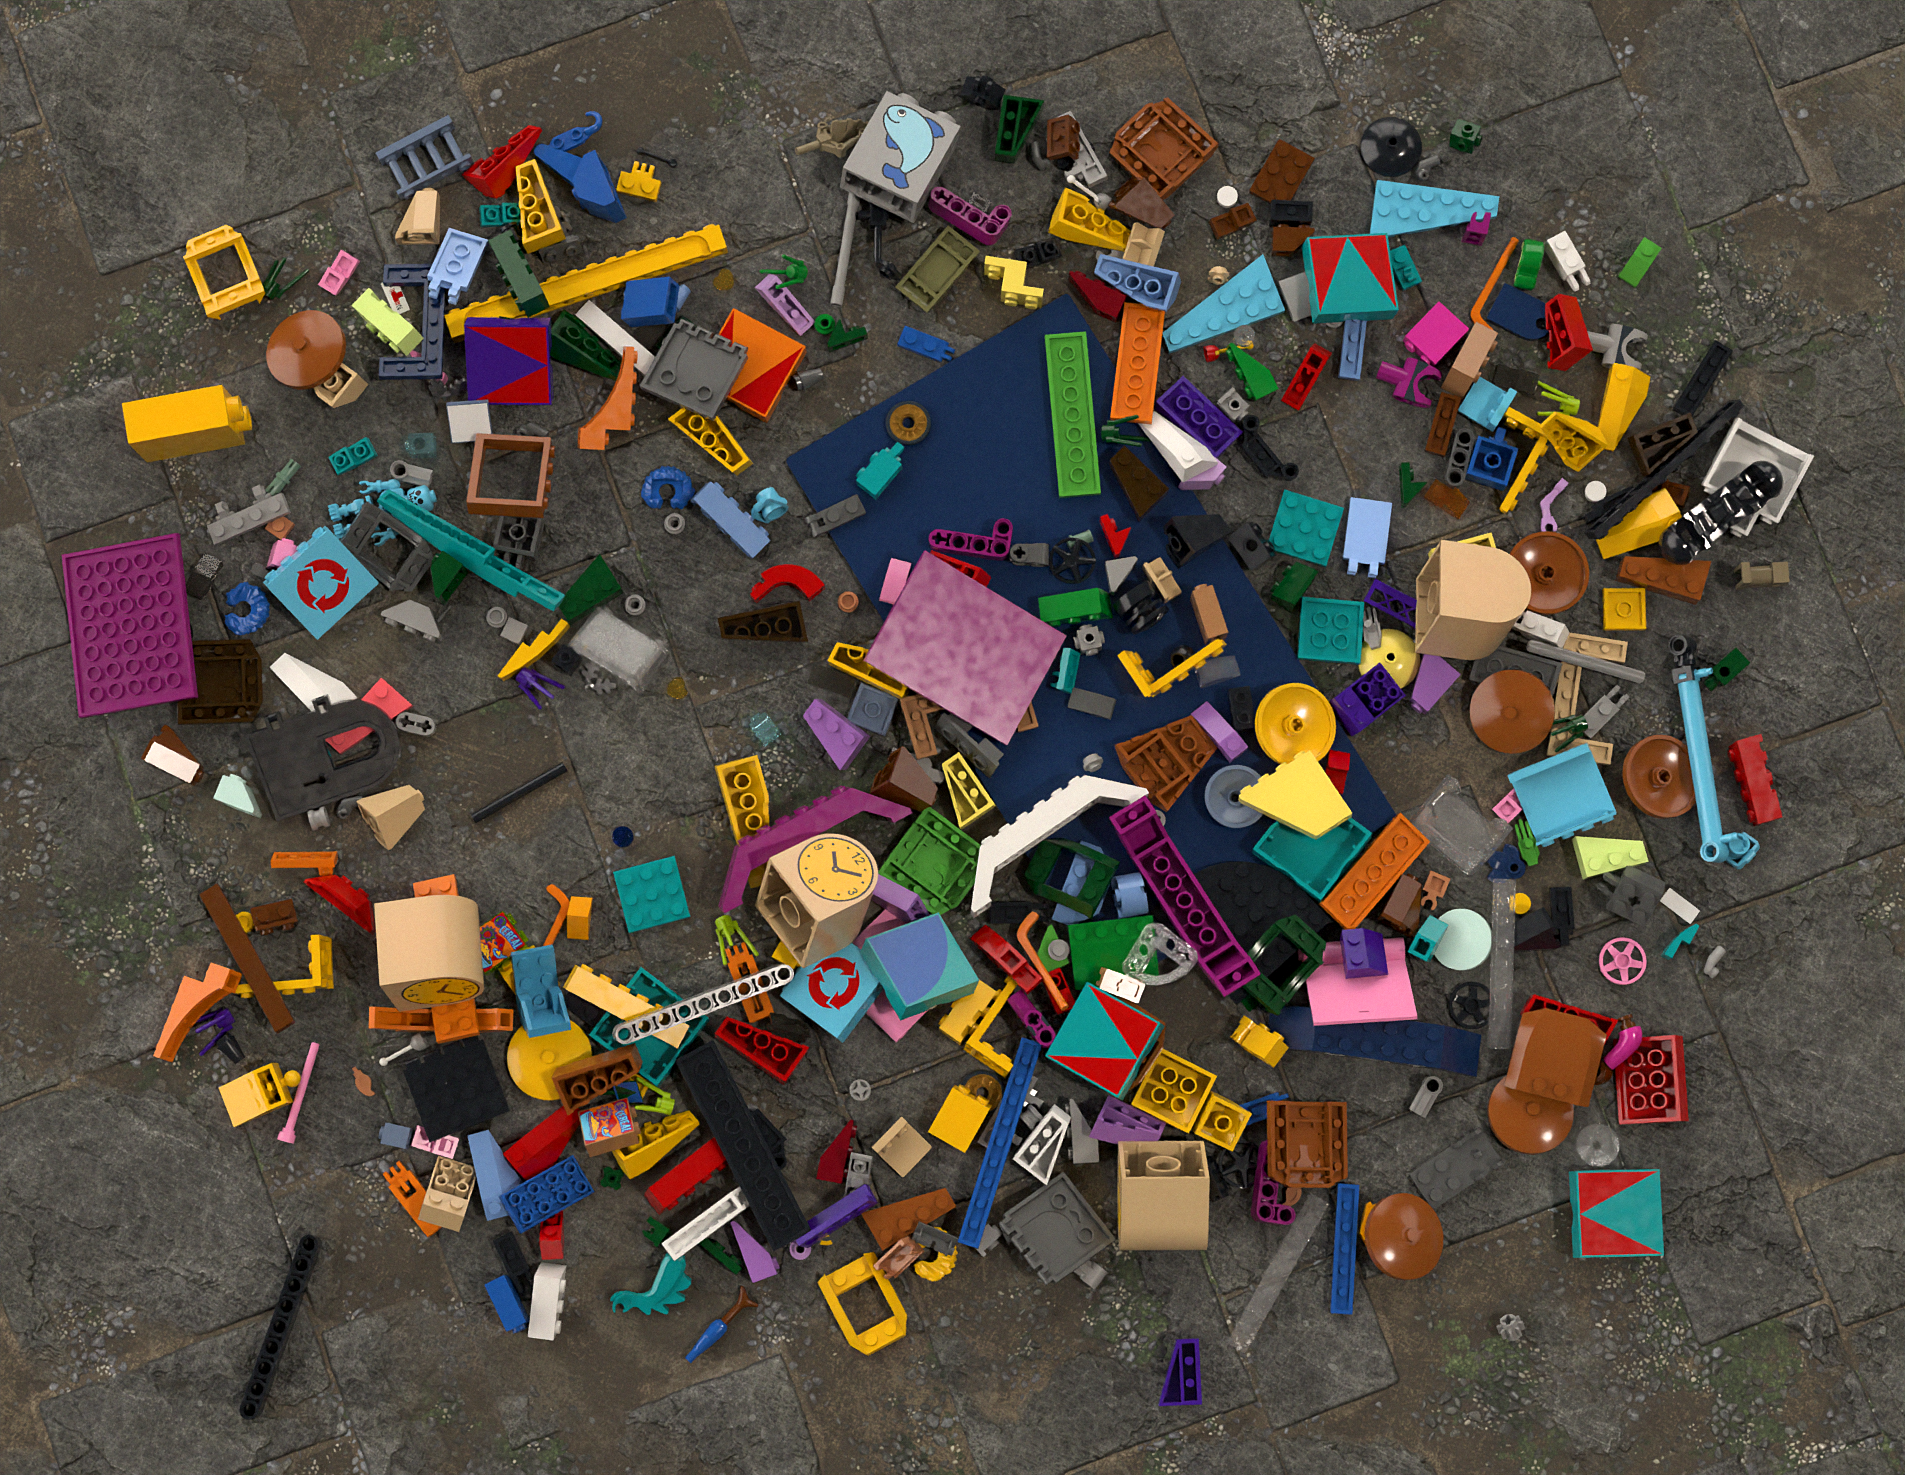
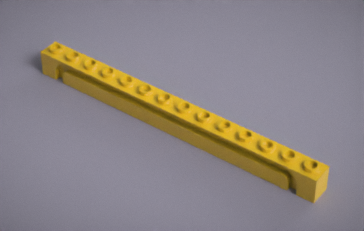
M710 224L703 227V230L697 232L689 231L684 233L682 237H671L658 245L649 244L640 251H628L625 253V256L619 258L616 256L610 257L601 264L592 263L587 265L585 269L579 271L574 269L561 277L552 276L546 282L539 284L550 307L529 318L626 287L627 281L650 279L726 254L728 250L720 226ZM509 291L507 295L501 297L499 295L492 296L486 302H474L469 304L467 308L461 310L459 308L452 309L448 314L444 315L454 343L465 340L464 324L467 317H497L501 319L528 317L524 310L519 311L515 303L517 298L513 300Z

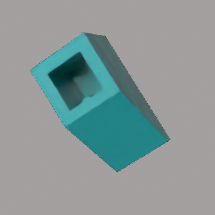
M1429 915L1415 936L1408 952L1430 963L1449 925Z

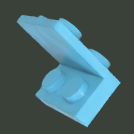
M1479 377L1477 383L1473 384L1458 412L1493 432L1517 391L1510 388L1508 392H1505Z

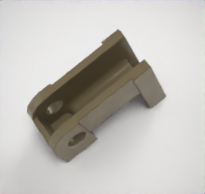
M1741 562L1734 569V573H1741L1742 580L1735 585L1736 590L1755 587H1781L1790 582L1788 562H1774L1769 566L1750 567V562Z

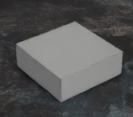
M509 617L500 636L520 645L529 626Z

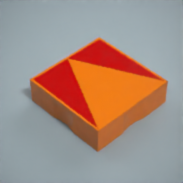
M733 308L718 335L732 340L730 347L734 342L748 347L746 353L748 360L726 400L767 423L781 399L785 386L792 379V375L796 373L807 353L806 346Z

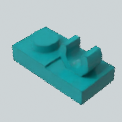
M1402 245L1391 250L1393 272L1402 291L1422 283L1406 246Z
M1063 648V653L1060 657V672L1056 671L1052 674L1059 677L1058 682L1051 683L1052 687L1068 694L1072 693L1081 653L1071 648Z

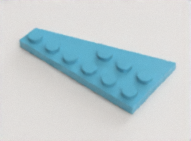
M1377 180L1370 234L1387 233L1389 238L1400 234H1412L1439 229L1445 226H1456L1461 223L1470 222L1474 212H1477V222L1483 221L1485 212H1490V219H1495L1498 212L1499 196Z
M1262 254L1163 332L1162 337L1169 354L1285 312L1264 255Z

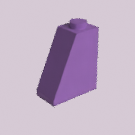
M1423 654L1409 700L1412 703L1411 707L1420 714L1421 712L1426 714L1460 676V673L1440 656Z
M878 874V880L871 898L872 901L906 924L929 916V912L918 894Z

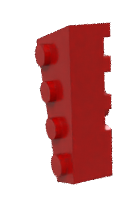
M1761 734L1738 740L1731 744L1727 751L1729 761L1733 762L1735 767V780L1740 782L1742 788L1740 791L1742 801L1746 802L1748 807V820L1750 823L1753 822L1754 827L1779 820L1783 817L1776 790H1771L1770 785H1773V778L1771 772L1765 767L1768 758L1766 751L1760 748L1759 742L1763 741Z
M1535 994L1529 997L1520 1012V1015H1522L1523 1012L1549 1008L1588 1018L1607 1035L1605 1043L1618 1022L1617 1019L1582 1010L1578 1007L1566 1005Z
M728 1016L714 1036L715 1039L782 1085L787 1083L809 1050L808 1046L795 1043L792 1040L779 1037L771 1032L763 1031Z

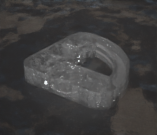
M1150 923L1144 927L1123 962L1122 970L1126 976L1142 984H1167L1185 976L1196 964L1198 954L1194 948L1162 924ZM1155 928H1156V931H1155V932H1156V934H1158V935L1151 937V936L1153 935V932L1151 931V929H1155ZM1168 939H1172L1175 942V948L1172 951L1166 946ZM1142 944H1145L1148 948L1146 956L1141 955L1139 951ZM1157 948L1180 965L1174 971L1162 976L1143 973ZM1182 953H1189L1188 957L1190 960L1185 961L1186 957ZM1136 963L1134 966L1136 971H1131L1132 967L1130 964Z

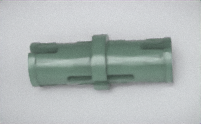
M290 459L280 473L277 472L275 474L276 478L265 491L271 493L272 496L279 494L286 484L289 485L291 483L289 480L301 466L293 459Z

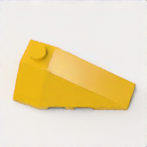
M1065 188L1052 215L1048 233L1068 241L1125 252L1131 231L1119 221L1112 220L1106 216L1104 210L1101 208L1097 209L1089 203L1090 199L1086 196Z
M1554 412L1540 424L1541 429L1560 455L1564 464L1577 472L1608 446L1598 427L1579 418Z
M1666 488L1652 493L1646 499H1642L1638 507L1634 511L1627 513L1621 523L1612 526L1604 538L1596 539L1602 559L1658 542L1661 533L1682 517Z
M689 1110L665 1117L662 1122L652 1124L650 1121L644 1123V1127L640 1128L641 1134H638V1144L614 1150L612 1153L623 1172L629 1179H632L649 1170L699 1125V1121Z

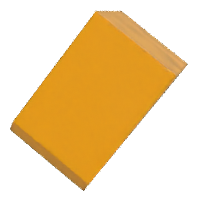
M571 896L567 913L568 939L589 940L593 898Z

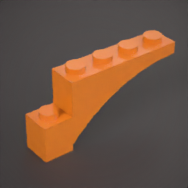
M623 346L622 362L615 385L597 414L586 425L578 427L577 448L605 450V445L608 446L609 434L605 433L606 429L630 430L631 426H634L635 415L631 413L632 405H635L636 395L632 393L633 384H636L637 374L633 372L634 364H637L638 353L634 351V347Z
M210 963L203 982L184 976L153 1056L173 1062L184 1038L199 1018L219 1000L230 993L235 994L242 973Z

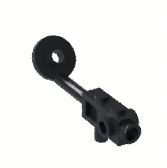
M870 202V211H859V219H870V229H874L873 254L879 273L889 280L898 281L901 278V274L893 263L881 259L882 229L886 230V220L889 219V212Z

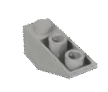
M1069 1099V1104H1065V1111L1071 1116L1070 1125L1067 1128V1138H1071L1072 1147H1068V1159L1073 1160V1164L1099 1163L1098 1140L1089 1137L1092 1131L1074 1100Z

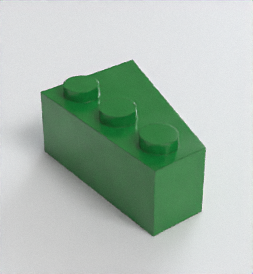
M1100 588L1038 598L1041 621L1053 628L1059 627L1064 623L1078 624L1082 621L1113 618L1110 593Z

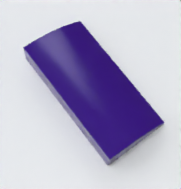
M1184 376L1172 385L1154 404V410L1207 447L1216 459L1243 433Z

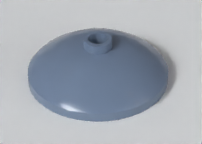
M1230 765L1218 770L1210 778L1205 789V804L1213 819L1223 826L1230 828H1244L1259 820L1263 815L1262 813L1241 804L1240 801L1233 802L1231 797L1233 795L1239 796L1241 794L1240 791L1246 786L1251 785L1253 787L1259 783L1258 779L1261 776L1253 769L1242 765Z

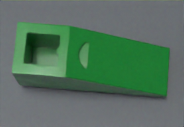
M1230 343L1226 346L1228 349L1226 350L1227 357L1230 362L1234 361L1237 367L1235 373L1239 380H1243L1246 386L1244 391L1249 399L1252 398L1253 402L1279 389L1269 369L1235 344Z

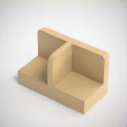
M1135 222L1123 259L1154 267L1165 231L1160 228H1147Z
M1161 557L1149 564L1147 562L1143 564L1142 570L1164 604L1182 593L1172 576V571L1168 570Z

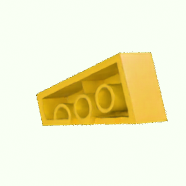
M533 159L516 166L519 209L521 212L520 221L523 235L522 243L529 254L565 240L566 237L536 160Z

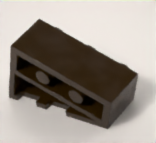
M1691 413L1681 415L1627 438L1642 476L1649 475L1698 432Z
M1125 445L1110 459L1109 467L1120 488H1122L1138 522H1140L1168 494L1169 488Z

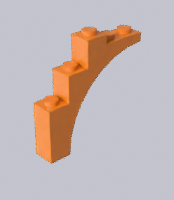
M369 1007L370 1029L396 1030L400 1032H435L432 1009H415L399 1012L397 1008ZM476 1009L480 1033L513 1031L512 1009Z

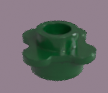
M609 1166L605 1167L603 1170L604 1177L600 1182L601 1185L619 1190L621 1188V1179L624 1176L623 1170H613Z

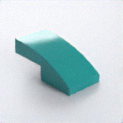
M1694 924L1680 932L1667 945L1661 956L1667 960L1672 959L1680 943L1685 946L1691 943L1699 925Z

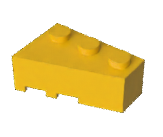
M979 980L973 994L957 999L950 1006L953 1008L949 1015L945 1014L938 1023L940 1025L939 1031L961 1045L997 991Z

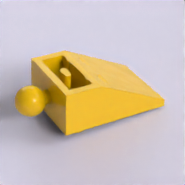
M270 1063L219 1087L233 1126L237 1127L293 1103L287 1086L296 1087L299 1085L301 1076L297 1071L290 1070L283 1077L279 1064ZM270 1074H272L274 1081L269 1079ZM278 1093H279V1095H280V1097H281V1101H279V1100L277 1099V1094H278Z

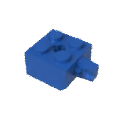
M1498 427L1495 436H1489V439L1481 436L1477 437L1469 459L1465 476L1466 480L1504 491L1518 452V448L1507 445V441L1503 440L1506 429ZM1489 460L1494 461L1493 466L1489 465Z

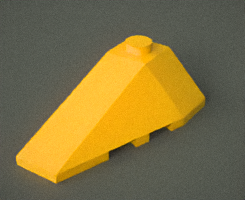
M1613 363L1609 369L1597 425L1608 444L1604 450L1612 452L1615 450L1647 397L1651 377L1635 367Z

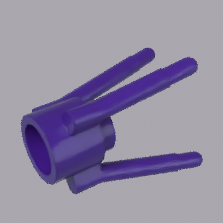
M524 667L518 673L515 680L520 683L518 687L527 694L539 710L542 709V706L528 688L531 689L534 686L550 699H554V696L537 683V678L565 689L564 685L539 674L534 669L530 671L527 667Z
M227 1007L201 1016L196 1022L198 1023L210 1018L214 1019L196 1029V1033L217 1024L219 1029L224 1027L199 1053L200 1056H203L215 1042L233 1028L231 1024L236 1021Z

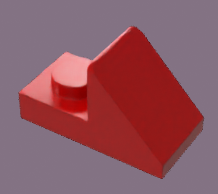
M1108 514L1100 517L1099 522L1114 559L1119 558L1131 527L1115 533V530H1117L1116 523L1113 518L1110 519Z
M1329 750L1325 773L1339 794L1343 795L1346 776L1349 771L1350 753Z

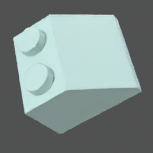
M230 774L229 777L223 775L213 799L221 804L261 819L262 813L251 788L246 785L247 781L233 774Z

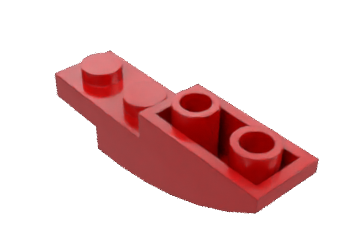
M984 925L970 938L1027 995L1043 981L1042 977L1028 964L1027 960L987 925Z

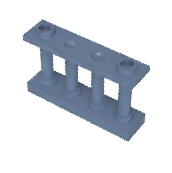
M449 115L376 152L382 166L385 164L389 165L400 184L401 189L396 192L401 200L413 198L416 191H421L459 170L465 171L474 163L470 154L463 156L451 132L455 127ZM439 136L445 138L456 159L447 165L444 164L433 144L434 139ZM422 145L426 146L438 170L428 175L414 152L416 148ZM402 155L408 156L420 178L411 184H408L396 162L397 158Z

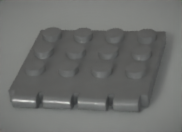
M681 319L679 324L674 323L642 380L640 388L714 421L748 360L746 354L748 347L734 342L730 347L732 340L718 334L712 339L714 334L712 331L697 326L694 331L695 324Z
M1064 1172L1003 1214L1004 1220L999 1223L1007 1236L1013 1232L1016 1234L1010 1240L1020 1253L1025 1250L1029 1251L1023 1257L1033 1270H1036L1038 1267L1042 1268L1037 1272V1275L1046 1286L1051 1282L1056 1285L1116 1240Z

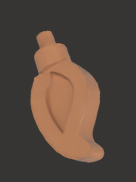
M356 1066L353 1067V1075L356 1078L355 1084L359 1091L367 1096L375 1095L376 1093L372 1091L371 1078L363 1074Z
M1287 1188L1285 1192L1286 1201L1282 1205H1294L1301 1197V1188Z

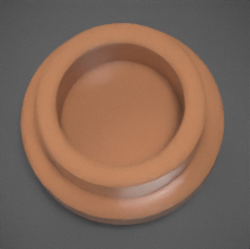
M844 592L839 596L838 606L842 611L849 613L858 607V597L853 592Z

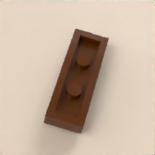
M1445 392L1440 393L1424 452L1445 457L1461 397Z

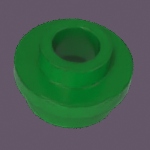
M821 314L815 320V329L820 334H830L835 328V320L828 314ZM823 321H827L829 324L828 326L823 327L821 323Z

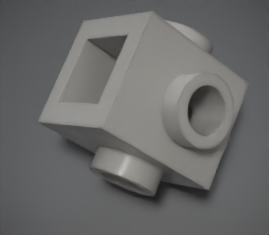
M1092 624L1081 626L1080 630L1076 632V637H1073L1075 648L1080 650L1081 655L1086 654V656L1098 654V651L1102 649V644L1105 643L1103 632L1098 631L1097 626L1092 627ZM1093 636V641L1088 642L1085 637Z

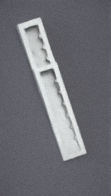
M588 300L575 316L620 357L623 355V346L634 347V351L638 353L637 364H634L633 368L645 377L655 356Z
M739 1186L662 1243L674 1261L750 1206L741 1187Z

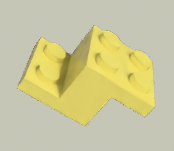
M986 256L984 275L995 280L1000 279V277L1003 278L1001 302H1005L1004 304L1008 306L1025 305V308L1028 309L1042 308L1044 289L1024 286L1027 262Z

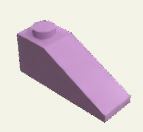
M769 274L755 287L756 290L793 330L801 336L815 321L786 287L781 289L775 288L777 285L782 284L777 276Z

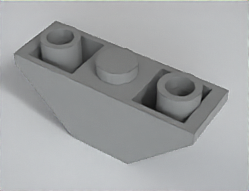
M408 600L381 613L385 623L391 626L401 625L405 627L404 631L414 635L416 632L424 635V639L435 642V640L441 642L443 639L433 612L427 606Z
M851 1152L844 1197L862 1185L869 1184L873 1156Z

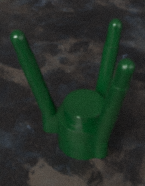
M284 257L280 263L278 260H275L266 280L262 284L265 295L271 300L275 297L280 299L283 293L309 272V269L304 270L279 290L281 285L275 282L287 258Z
M1138 415L1117 420H1107V425H1102V441L1141 447L1142 444L1134 441L1151 442L1149 437L1120 435V427H1116L1117 424L1138 419Z
M1571 715L1554 720L1553 725L1567 723L1565 727L1551 732V736L1565 731L1574 734L1558 746L1555 752H1559L1575 739L1582 737L1583 732L1588 730V724L1583 715L1577 717Z

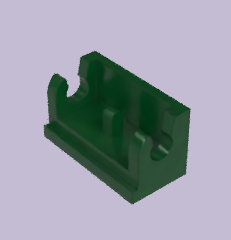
M650 1216L647 1222L654 1226L655 1229L651 1228L650 1231L643 1230L642 1232L645 1237L654 1242V1246L661 1248L662 1243L668 1238L672 1229L654 1216Z

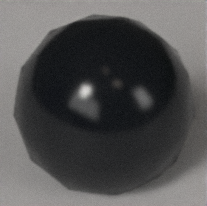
M1187 645L1176 646L1171 651V664L1176 668L1196 653Z

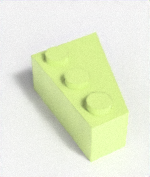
M368 288L352 304V307L367 322L365 326L373 334L377 332V336L385 344L388 341L390 342L388 345L396 353L401 351L407 356L424 338L408 321L389 308L384 300H380Z
M1575 836L1572 839L1583 880L1603 875L1606 872L1612 873L1624 870L1626 866L1635 867L1649 862L1643 841Z

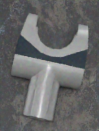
M1611 324L1608 335L1587 331L1593 351L1604 354L1602 360L1603 367L1610 369L1613 363H1618L1641 370L1642 364L1634 361L1635 359L1627 354L1626 345L1636 342H1647L1648 335L1645 332L1619 324Z

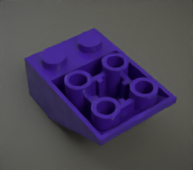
M1378 663L1332 698L1329 703L1335 716L1352 737L1406 695L1384 666Z

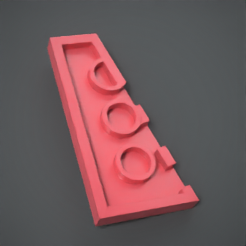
M382 678L361 699L380 707L392 720L400 713L413 707L411 703ZM362 726L325 740L340 754H343L364 740L366 736L376 731L371 727Z

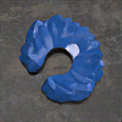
M661 466L660 469H655L650 472L649 476H646L645 483L641 489V497L651 508L660 509L663 505V500L659 490L663 485L670 484L676 490L674 497L670 501V506L673 509H683L693 497L695 489L692 487L690 476H687L685 471L682 472L674 466Z
M243 582L235 589H231L226 593V603L229 606L234 607L242 601L248 602L251 606V612L246 617H239L234 613L225 615L226 626L236 635L256 632L258 628H262L263 624L266 623V618L269 617L270 604L265 597L266 593L261 591L260 587Z

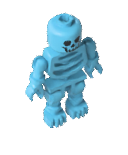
M390 479L385 482L376 480L375 483L368 481L359 482L361 486L364 484L368 486L367 490L359 491L364 495L377 491L382 492L380 494L382 496L389 489L427 511H432L434 502H437L434 490H429L426 485L411 488L407 491L406 495L405 491L400 488V482L396 479ZM369 495L365 496L366 502L368 501L373 504L372 497ZM364 499L354 500L353 503L348 505L343 504L340 508L338 504L328 505L331 520L333 522L342 520V515L346 517L350 515L349 513L358 515L362 505L365 503ZM379 504V507H378V508L382 509L383 511H385V512H387V513H390V512H388L384 507H382V506ZM342 523L333 525L336 537L342 539L351 524H347V527H344ZM379 524L375 528V531L380 530ZM389 527L385 532L374 533L371 538L381 537L380 542L374 544L379 547L385 544L388 539H395L399 533Z

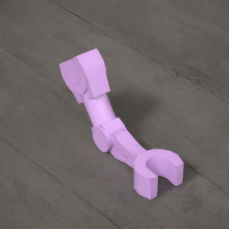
M1563 478L1540 502L1543 516L1540 526L1541 532L1546 531V525H1551L1553 532L1557 531V524L1550 513V504L1568 485V482Z

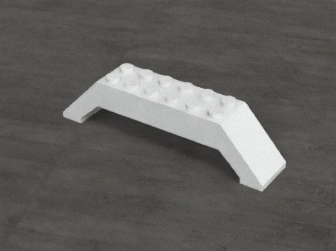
M1087 775L1081 778L1076 776L1068 782L1067 788L1064 790L1059 788L1054 791L1048 801L1045 802L1043 799L1035 804L1032 812L1029 814L1024 812L1019 815L1013 825L1010 826L1008 823L998 830L999 833L995 837L990 835L981 842L982 845L979 850L971 905L972 917L975 918L991 907L992 900L989 895L994 873L1095 804L1102 803L1127 807L1144 795L1148 797L1149 792L1147 789Z

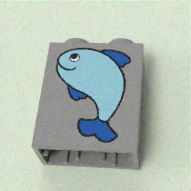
M886 91L843 166L840 188L914 223L957 146L961 126L956 124L955 119L951 115L943 111L932 113L919 107L917 100L908 94L901 93L896 96Z

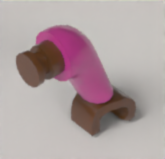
M1632 1014L1617 1019L1618 1023L1622 1024L1620 1026L1621 1032L1618 1033V1043L1603 1058L1604 1061H1600L1601 1073L1596 1077L1594 1085L1599 1086L1607 1083L1612 1078V1069H1615L1633 1054L1642 1042V1029L1631 1020L1633 1019Z

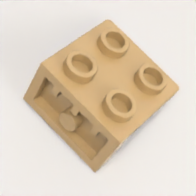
M901 1117L872 1148L901 1177H904L930 1151L932 1146Z

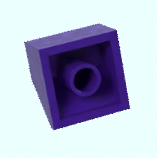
M1364 928L1341 931L1340 944L1346 979L1388 975L1383 935L1381 933Z

